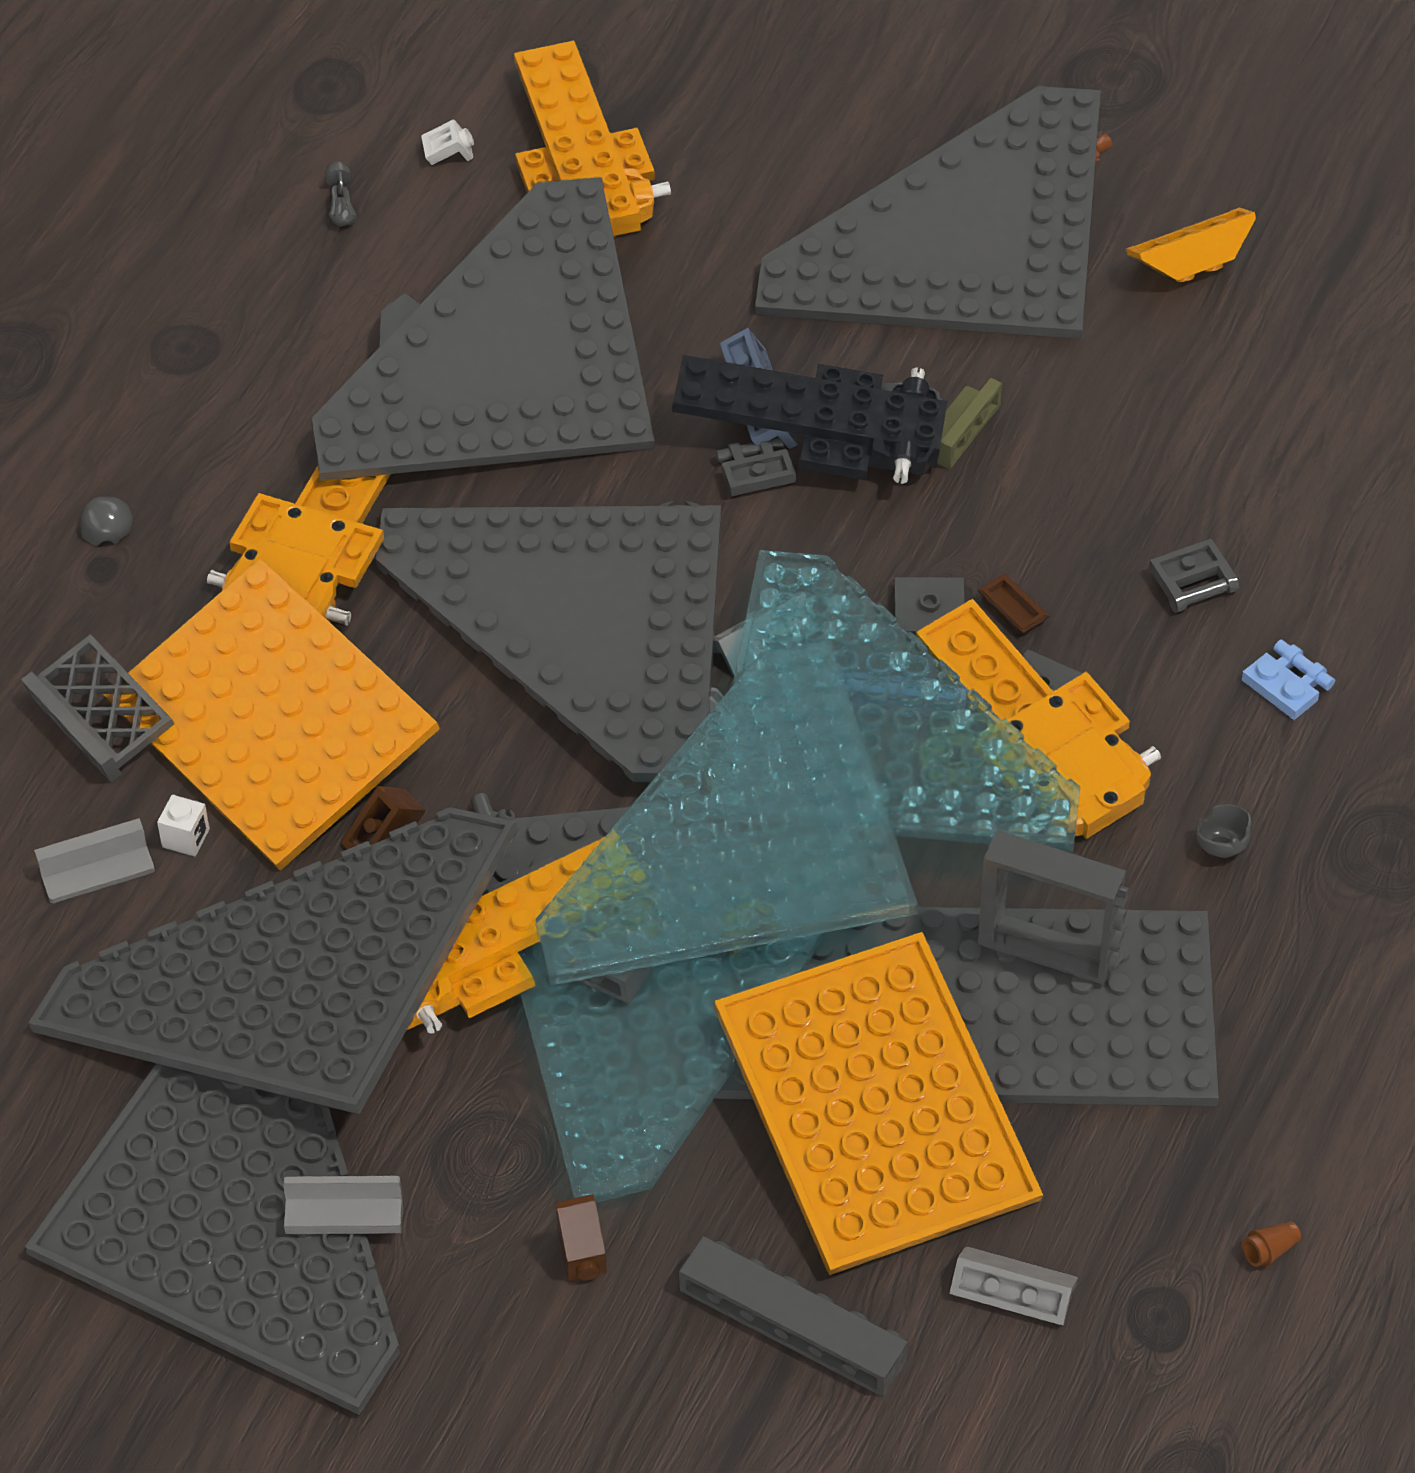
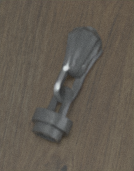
M333 162L325 170L326 183L332 187V205L329 216L332 219V223L338 227L352 225L357 215L350 203L349 191L345 187L351 180L350 170L342 162Z

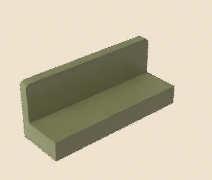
M990 378L980 391L970 386H965L949 406L945 414L937 464L951 469L1001 405V382Z

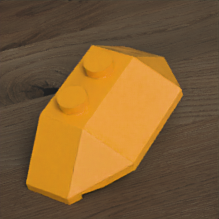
M1239 207L1208 220L1126 248V252L1130 257L1164 276L1175 279L1177 282L1193 279L1198 272L1219 270L1223 267V263L1235 259L1256 219L1255 212Z

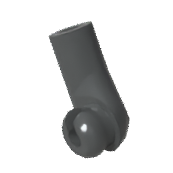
M485 793L476 794L471 799L475 813L503 819L516 818L514 812L510 809L507 812L505 809H501L499 812L493 811L488 795Z

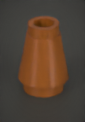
M1292 1221L1252 1230L1242 1240V1251L1251 1265L1267 1267L1301 1241V1232Z

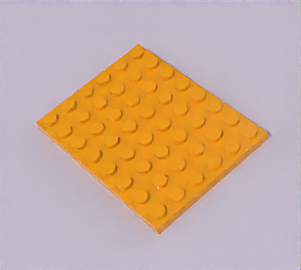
M261 558L128 672L174 722L173 726L150 744L279 871L285 868L440 729L437 721ZM103 694L107 702L112 706L114 694ZM121 694L119 707H136L138 695ZM121 715L133 725L134 715ZM142 715L140 728H151L160 719L157 715Z
M923 932L714 1001L713 1008L829 1275L1041 1201L1043 1193Z

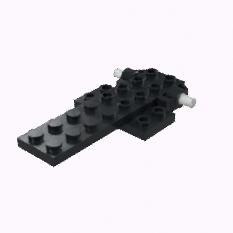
M683 355L672 412L805 435L799 469L866 480L867 469L870 466L895 471L894 481L899 483V478H902L901 484L908 481V473L923 475L929 466H937L947 401L941 399L938 390L929 387L928 382L924 380L925 371L922 368L917 373L918 367L911 370V377L906 378L903 382H886L882 388L884 375L818 364L816 378Z

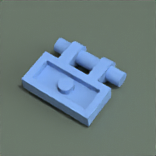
M1281 639L1275 644L1273 650L1282 657L1276 660L1266 652L1243 671L1242 681L1295 720L1318 701L1319 692L1314 687L1319 684L1325 690H1329L1334 685L1335 679L1327 674V669L1320 663L1316 662L1314 664L1303 656V651L1296 645L1290 646ZM1295 666L1305 675L1300 678L1290 669Z

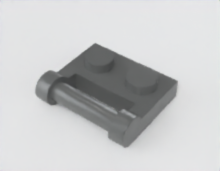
M1211 538L1150 560L1149 570L1168 597L1169 604L1175 613L1186 610L1187 605L1226 592L1230 594L1239 591L1237 576ZM1214 575H1218L1220 578L1186 592H1182L1180 587Z

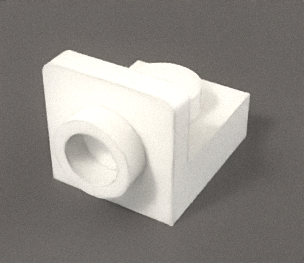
M454 119L421 135L425 157L431 165L457 152H460L467 161L473 159L471 146L474 145L472 135L467 128L462 129Z

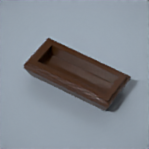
M1005 573L978 589L983 598L1022 635L1049 618V615Z

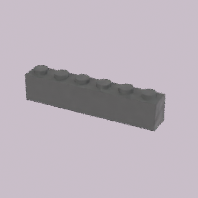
M703 1236L679 1271L681 1292L882 1397L885 1396L907 1361L908 1342L896 1331L882 1329L874 1325L857 1311L849 1312L836 1305L828 1296L821 1293L815 1294L801 1287L795 1279L789 1276H780L768 1270L762 1262L754 1258L747 1259L735 1253L724 1242H714Z

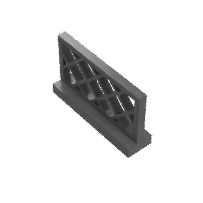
M91 634L36 676L31 671L21 679L31 698L110 783L122 775L119 768L174 725L173 720ZM91 648L97 652L95 664H79L80 657ZM59 673H70L68 686H53L49 681ZM77 673H94L92 685L75 686ZM101 673H117L116 685H99ZM90 694L88 707H73V695ZM97 694H114L112 707H95ZM121 694H137L136 707H119ZM134 715L132 728L115 729L117 716ZM142 715H157L160 719L151 728H140ZM110 716L108 729H93V717ZM114 737H130L129 745L117 754L112 749Z

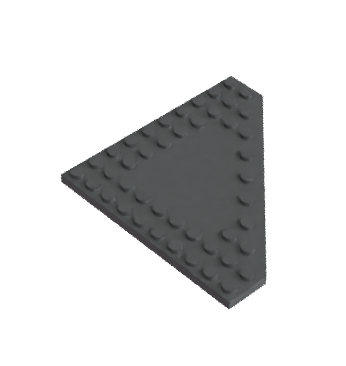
M1037 86L766 254L761 260L755 315L1082 339L1101 90Z
M601 177L537 182L312 417V431L320 481L654 449L655 440Z
M721 505L382 508L380 529L383 530L384 540L376 552V564L381 572L385 575L390 574L398 581L399 587L416 601L420 599L429 607L430 612L447 627L451 625L456 629L466 643L478 653L483 652L492 659L493 665L511 680L516 679L525 687L526 693L543 707L547 705L557 714L558 719L574 733L583 735L590 741L592 748L609 762L613 760L633 782H705L722 520Z
M449 807L437 812L438 818L418 825L415 821L389 832L390 837L370 845L366 841L342 851V857L324 865H322L321 861L296 870L293 872L294 877L275 885L273 881L245 891L246 897L226 905L224 901L199 910L196 912L198 917L177 925L176 921L153 929L148 932L149 937L128 945L127 941L100 951V957L82 965H79L78 961L66 965L30 1019L29 1026L34 1033L360 1114L518 831L516 823L512 820Z
M156 1063L25 1246L27 1255L358 1415L361 1414L400 1353L398 1340L393 1329L366 1234H285L286 1198L283 1187L284 1177L349 1176L328 1106Z

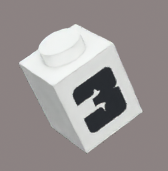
M171 795L157 821L162 848L196 857L210 830L205 804L176 795Z

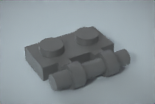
M779 437L760 442V445H755L754 442L739 445V443L728 444V448L716 451V459L718 464L722 463V473L731 496L796 482V472L787 449H784L783 440Z

